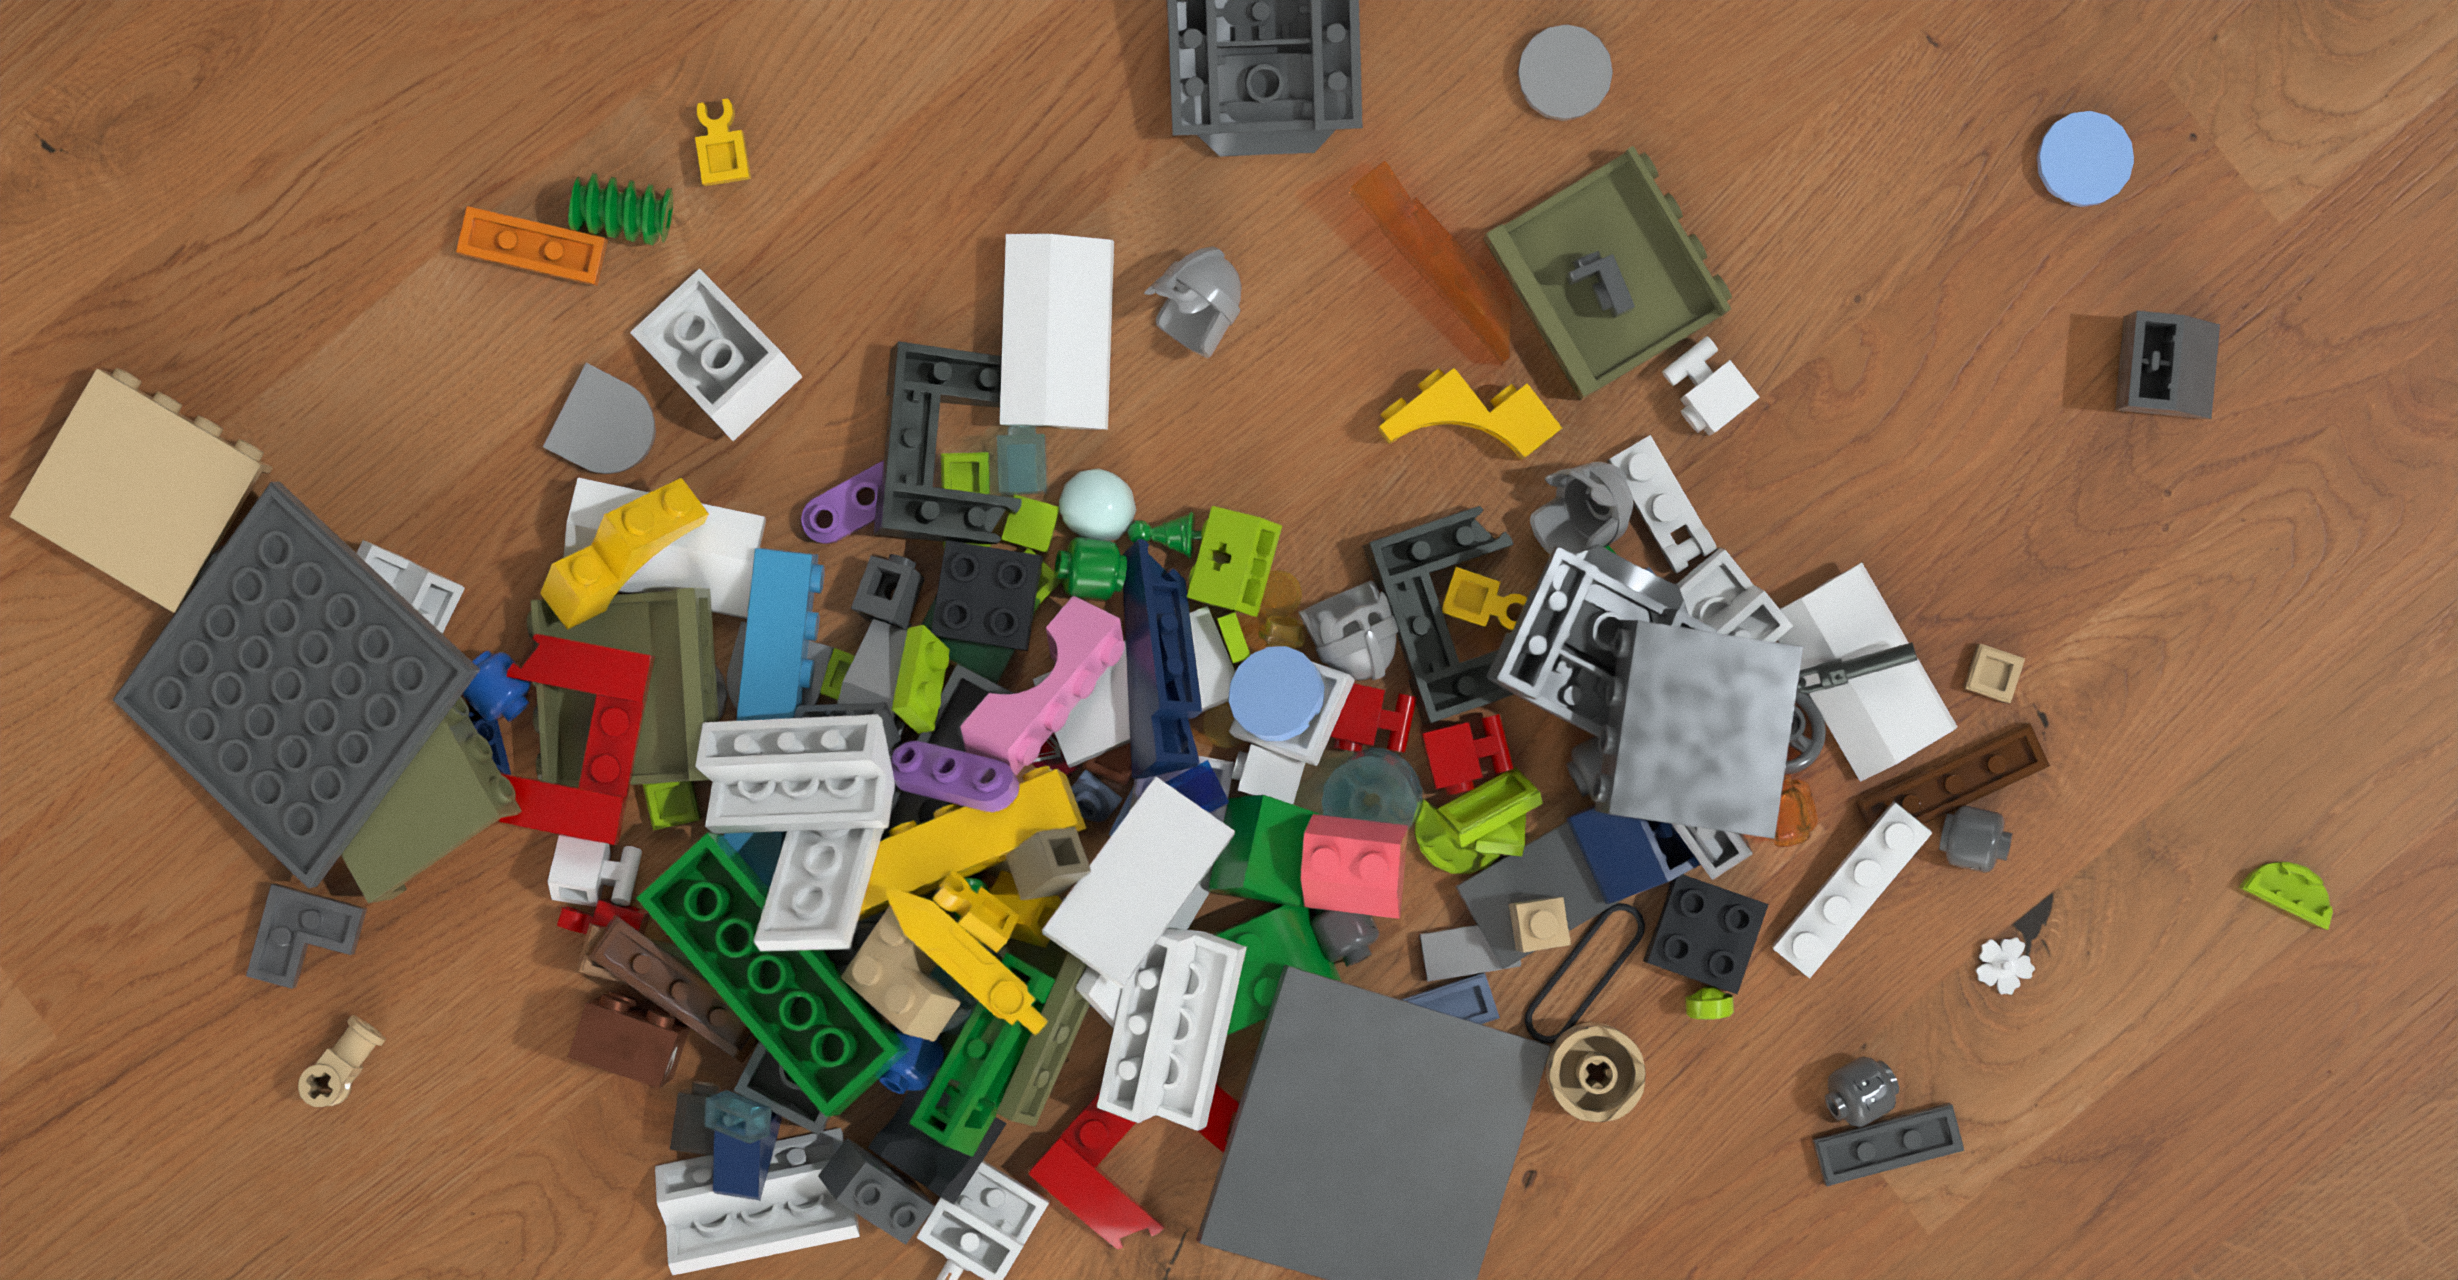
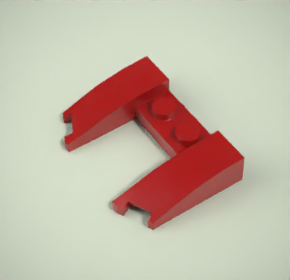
M536 633L532 639L539 646L522 668L516 663H512L507 670L506 677L597 694L579 787L501 773L512 784L516 793L515 800L522 812L513 816L501 817L498 821L606 844H619L655 656Z
M1216 1082L1207 1126L1198 1130V1132L1224 1154L1228 1142L1226 1136L1233 1112L1237 1113L1240 1103ZM1099 1091L1030 1168L1028 1174L1118 1250L1123 1248L1120 1238L1148 1228L1151 1236L1159 1234L1164 1229V1226L1098 1167L1101 1161L1136 1123L1097 1108Z

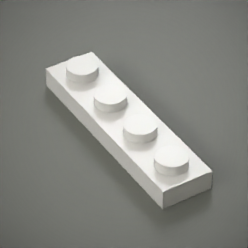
M1893 801L1773 943L1772 948L1808 978H1811L1932 834L1931 830Z

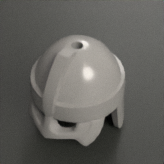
M1214 246L1201 248L1187 255L1179 262L1174 261L1163 276L1158 278L1144 293L1146 295L1157 293V295L1168 297L1156 317L1157 326L1176 341L1205 358L1211 357L1228 326L1234 323L1241 311L1239 304L1241 301L1242 285L1239 274L1234 266L1224 258L1225 254Z
M1592 462L1574 468L1563 469L1545 477V481L1549 485L1557 487L1556 498L1535 510L1531 514L1530 524L1538 542L1550 555L1554 546H1558L1572 554L1593 545L1606 547L1621 538L1626 532L1633 510V497L1626 483V474L1620 468L1605 462Z
M1368 581L1298 612L1316 646L1315 650L1322 663H1327L1330 668L1351 675L1355 681L1370 678L1376 680L1385 676V669L1390 665L1395 654L1398 627L1391 613L1386 595L1383 592L1379 593L1375 582Z

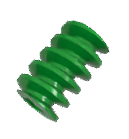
M592 173L586 185H582L580 177H577L574 182L569 205L568 223L570 229L579 231L587 223L589 233L598 235L605 226L607 235L611 238L616 239L624 229L626 240L630 242L638 240L641 233H643V238L647 245L653 246L656 244L660 236L664 243L669 233L673 215L674 199L672 188L667 187L659 200L655 199L653 184H648L642 196H638L635 181L632 180L628 182L623 192H618L616 177L609 179L605 189L599 187L598 174Z

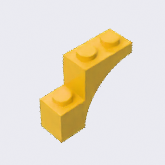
M1438 368L1417 385L1422 393L1407 404L1403 397H1401L1380 414L1385 422L1379 426L1378 431L1387 443L1391 444L1401 436L1424 427L1434 425L1471 427L1495 437L1509 447L1522 461L1559 432L1562 427L1528 383L1519 390L1513 384H1510L1490 400L1495 409L1489 412L1455 368L1447 374H1444Z
M682 478L604 514L592 545L552 564L540 594L567 630L605 612L622 586L651 558L683 535L705 524L709 513Z

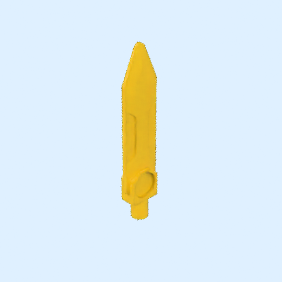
M889 888L886 891V897L904 934L997 1018H1004L1011 1025L1018 1020L1035 1036L1047 1024L1048 1020L1031 1006L1035 998L1028 992L1027 985L933 901L896 888Z

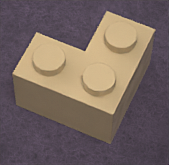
M891 905L841 976L848 985L904 1034L931 1041L937 1039L961 1004V1001L930 975L937 963L904 934Z

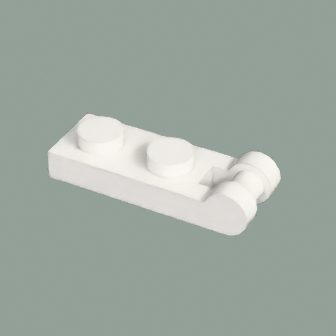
M1651 435L1608 460L1610 464L1617 466L1626 474V483L1631 490L1633 504L1675 573L1689 566L1687 561L1699 554L1705 557L1717 550L1713 538L1702 524ZM1684 525L1691 538L1677 545L1670 533Z

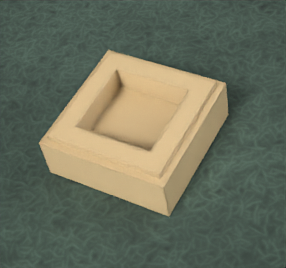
M1981 643L1977 644L1962 689L2010 704L2025 658Z

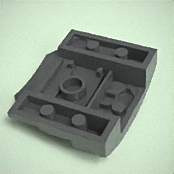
M1167 0L1173 136L1197 135L1220 157L1315 153L1336 129L1363 128L1359 0Z
M1593 545L1575 554L1554 546L1535 590H1531L1512 633H1506L1487 674V678L1537 707L1599 737L1602 727L1608 725L1610 705L1606 703V689L1609 679L1612 676L1615 677L1618 657H1614L1613 642L1619 628L1622 629L1623 620H1639L1714 633L1717 632V629L1688 614L1679 586L1646 571L1601 545Z

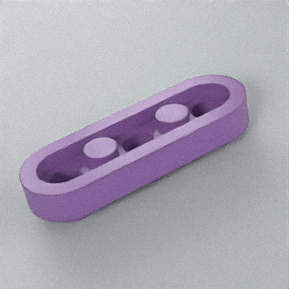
M884 460L808 502L801 516L802 527L807 536L822 544H832L874 522L878 487L882 484ZM864 488H871L875 493L874 501L867 506L861 505L858 501L859 492ZM822 511H830L833 515V523L828 528H820L817 524V516Z
M920 741L906 742L893 751L891 766L896 786L903 791L986 812H995L1006 808L1018 795V779L1005 762Z

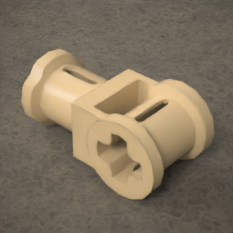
M351 1015L348 1019L349 1027L335 1046L328 1048L317 1063L308 1067L299 1079L298 1090L300 1096L307 1104L313 1107L334 1106L342 1103L349 1096L353 1081L364 1068L361 1064L376 1045L382 1046L386 1041V1038L377 1029L355 1015ZM330 1076L331 1079L328 1082V1086L333 1090L332 1093L320 1094L319 1092L323 1085L318 1081L319 1077Z

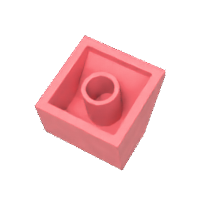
M1313 814L1304 832L1301 884L1305 907L1400 919L1408 825Z

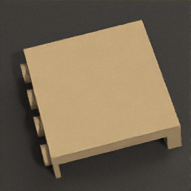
M118 367L115 368L113 373L96 369L10 517L171 612L176 613L195 587L199 574L215 553L262 472L270 474L273 467L261 461L264 452L241 439H238L234 445L220 437L223 428L200 415L193 421L179 413L183 405L159 391L156 392L154 397H151L139 390L138 387L142 381Z

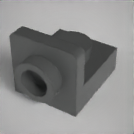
M1599 251L1572 262L1575 270L1569 272L1566 276L1569 285L1596 275L1598 283L1593 284L1592 288L1602 311L1610 309L1613 318H1616L1634 309L1635 305L1613 254L1601 258Z

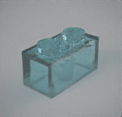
M728 1090L706 1098L705 1127L748 1144L770 1135L771 1107Z

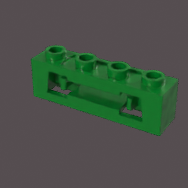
M1006 953L1001 963L1027 985L1028 992L1035 998L1031 1006L1041 1014L1056 979L1029 963ZM978 1002L911 1119L910 1124L943 1145L973 1157L997 1115L996 1112L1032 1032L1018 1020L1011 1025L1004 1018H997L981 1002ZM950 1079L959 1082L957 1088L949 1086L945 1090ZM945 1090L951 1097L946 1107L936 1106Z

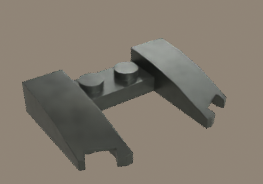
M900 341L890 350L886 396H890L882 484L878 487L875 535L996 545L1000 541L1001 537L991 533L1004 511L1013 515L1018 512L1022 499L933 487L940 402L1000 407L1002 356Z
M1481 506L1363 545L1378 590H1382L1386 595L1391 613L1397 623L1398 632L1396 634L1412 678L1408 682L1413 696L1417 697L1416 705L1423 725L1515 695L1487 678L1498 650L1459 662L1429 574L1514 545L1512 538L1506 532H1503L1495 540L1475 519L1484 511Z

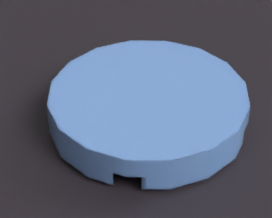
M2093 111L2071 113L2055 122L2042 138L2036 156L2039 177L2048 192L2056 198H2060L2078 207L2099 205L2118 194L2130 179L2134 164L2132 142L2124 128L2108 115Z
M1287 646L1267 647L1251 654L1237 668L1230 682L1229 704L1234 718L1248 733L1264 741H1285L1302 734L1310 726L1308 723L1313 719L1315 713L1319 714L1323 706L1325 686L1319 670L1302 652Z

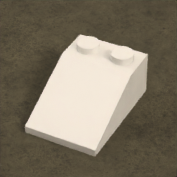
M700 268L630 332L732 441L741 435L803 377L785 355Z

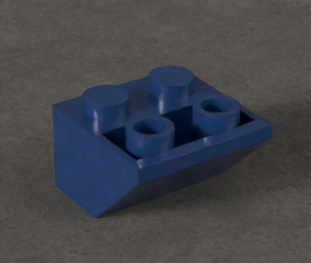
M1596 803L1566 818L1606 904H1611L1667 883L1701 865L1672 823L1596 812Z

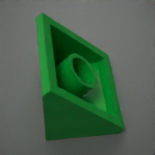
M1264 794L1229 798L1223 823L1233 829L1235 833L1214 862L1208 890L1220 894L1301 908L1303 902L1301 869L1304 832L1312 815L1320 814Z

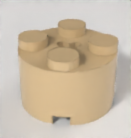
M1590 1021L1573 1026L1563 1032L1553 1043L1545 1065L1546 1079L1552 1095L1569 1114L1580 1120L1606 1122L1619 1119L1636 1106L1644 1091L1645 1065L1640 1050L1620 1030L1604 1023ZM1604 1061L1605 1064L1601 1070L1606 1075L1605 1078L1600 1082L1594 1078L1585 1082L1589 1075L1585 1069L1587 1065L1591 1062L1599 1065Z

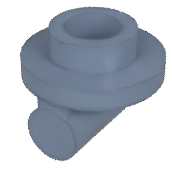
M1087 770L1081 774L1071 787L1082 818L1090 821L1101 822L1106 820L1122 801L1119 795Z

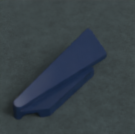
M1138 539L1123 553L1127 559L1123 593L1133 779H1144L1193 768L1200 764L1188 718L1194 719L1202 712L1186 581L1174 568L1166 571L1148 553L1149 544L1142 539Z

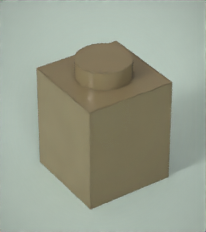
M1075 827L1038 831L1006 855L1021 900L1060 895L1091 872Z

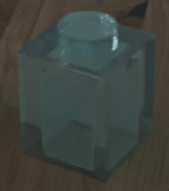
M1036 426L1007 427L1008 435H997L999 493L1001 495L1049 494L1046 435L1036 434Z

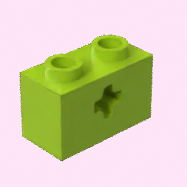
M1212 506L1209 518L1202 527V543L1196 564L1190 571V587L1187 598L1257 617L1282 525L1261 517Z

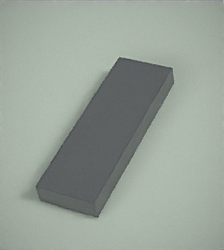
M1951 1103L1812 1139L1825 1186L1965 1151L1953 1104Z

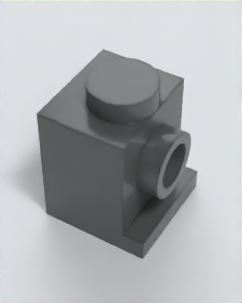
M890 554L888 560L871 555L851 609L866 621L872 622L874 618L907 631L912 626L909 621L925 578L915 570L916 563L905 557ZM895 589L894 595H893L892 600H891V599H890L891 592Z

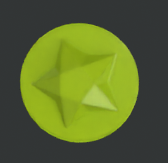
M1714 986L1702 987L1695 994L1685 997L1686 1015L1693 1019H1720L1729 1017L1734 1013L1733 995L1723 993Z

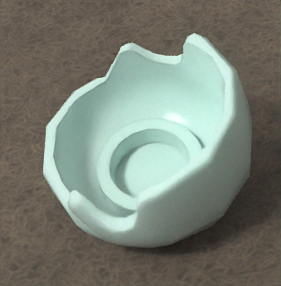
M1100 468L1078 472L1064 485L1059 499L1060 513L1063 516L1064 523L1073 532L1082 537L1107 541L1116 540L1129 529L1136 512L1133 493L1128 484L1117 475Z

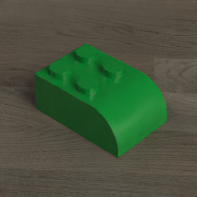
M1304 898L1301 908L1280 904L1212 934L1246 947L1227 1035L1268 1017L1284 964L1342 981L1334 962H1329L1323 955L1311 927V920L1314 915L1311 908L1305 907Z

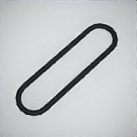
M1618 903L1606 909L1529 1005L1525 1014V1025L1527 1031L1534 1039L1542 1043H1554L1563 1032L1573 1027L1641 941L1645 930L1643 916L1635 907L1629 904ZM1619 910L1631 913L1636 918L1638 930L1633 940L1563 1029L1553 1036L1539 1034L1532 1024V1015L1538 1005L1608 916Z

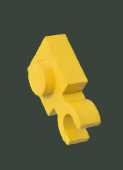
M728 98L722 99L724 113L719 119L715 120L708 117L707 106L704 102L697 105L698 119L708 130V135L695 137L701 180L704 186L751 179L744 132L742 130L730 131L729 129L735 118V109Z
M1455 567L1441 609L1443 614L1482 627H1486L1489 616L1492 615L1497 617L1503 627L1513 630L1517 621H1512L1508 618L1507 608L1512 603L1524 606L1527 597L1521 594H1510L1505 597L1498 596L1497 592L1500 581Z
M951 871L940 883L939 886L941 888L934 895L933 900L943 909L955 911L959 914L961 918L958 924L967 930L975 940L984 943L997 953L1008 941L1020 915L984 888L980 887L974 892L961 875Z

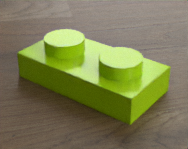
M924 625L911 627L907 630L892 704V710L918 734L934 731L950 651Z

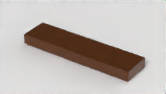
M2026 723L1857 801L1856 804L1868 830L1893 801L1924 825L1963 805L1974 802L2049 767L2050 764L2031 723Z
M616 915L613 916L586 955L741 1063L744 1062L759 1041L706 978Z

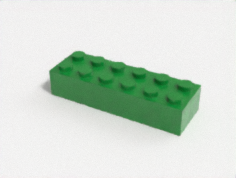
M706 833L636 899L825 1117L839 1115L910 1049L869 1002L841 978L843 973L822 949L759 950L754 942V938L769 888L722 834Z

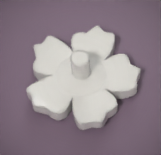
M2014 937L2012 939H2002L2000 946L1992 939L1982 944L1979 958L1988 963L1981 964L1975 969L1978 980L1985 982L1988 986L1996 983L2000 994L2007 993L2012 995L2014 990L2020 987V981L2017 977L2032 978V972L2035 970V967L2030 963L2029 956H2020L2025 948V943L2020 942L2018 938Z

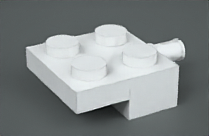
M983 1160L955 1204L940 1198L917 1236V1239L939 1251L948 1259L936 1280H945L949 1273H952L949 1280H958L964 1269L972 1271L985 1280H1003L1050 1201Z

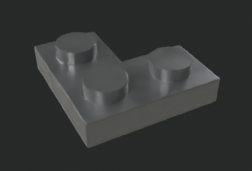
M277 883L271 884L246 976L291 989L296 988L308 944L348 955L355 954L367 908Z

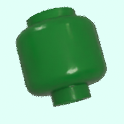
M1078 536L1072 539L1066 551H1058L1054 566V577L1062 579L1063 590L1070 597L1075 596L1080 599L1106 602L1112 597L1114 592L1120 593L1123 588L1127 570V559L1125 555L1120 554L1119 548L1114 542Z

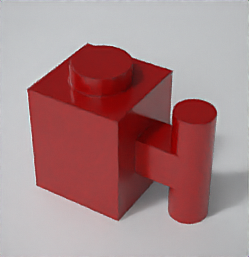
M1353 683L1330 736L1335 738L1334 748L1362 753L1363 744L1374 746L1377 728L1391 730L1387 749L1405 753L1417 697L1398 693L1395 712L1382 709L1385 690Z
M1500 714L1481 718L1486 737L1474 740L1469 722L1420 733L1435 789L1445 787L1447 796L1474 789L1472 780L1483 778L1478 760L1482 757L1491 755L1495 774L1514 769Z

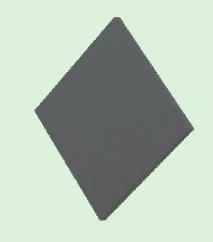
M270 482L118 691L113 701L307 888L317 887L480 669L281 482Z
M1284 964L1196 1240L1203 1245L1326 1280H1477L1551 1046Z

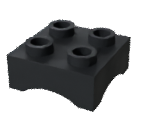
M946 540L931 632L936 637L1028 651L1043 557L1041 555Z
M1682 874L1670 882L1657 926L1643 961L1738 995L1769 904Z
M933 1076L926 1089L908 1091L898 1111L889 1123L877 1133L868 1148L939 1197L955 1204L1007 1123L995 1117L973 1157L947 1147L910 1124V1121L936 1077ZM945 1090L936 1106L946 1107L951 1097Z

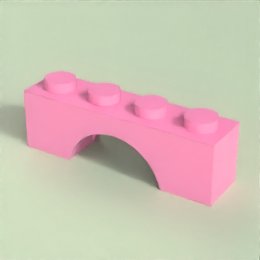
M1072 596L1046 627L1050 655L1056 663L1050 675L1039 685L1016 694L989 693L960 726L966 753L1005 762L1016 776L1025 765L1033 763L1039 754L1041 746L1049 736L1064 726L1069 713L1077 703L1092 693L1097 680L1109 666H1114L1120 660L1125 647L1120 618L1075 596Z

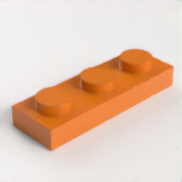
M467 206L456 252L460 255L598 286L608 240L604 237Z

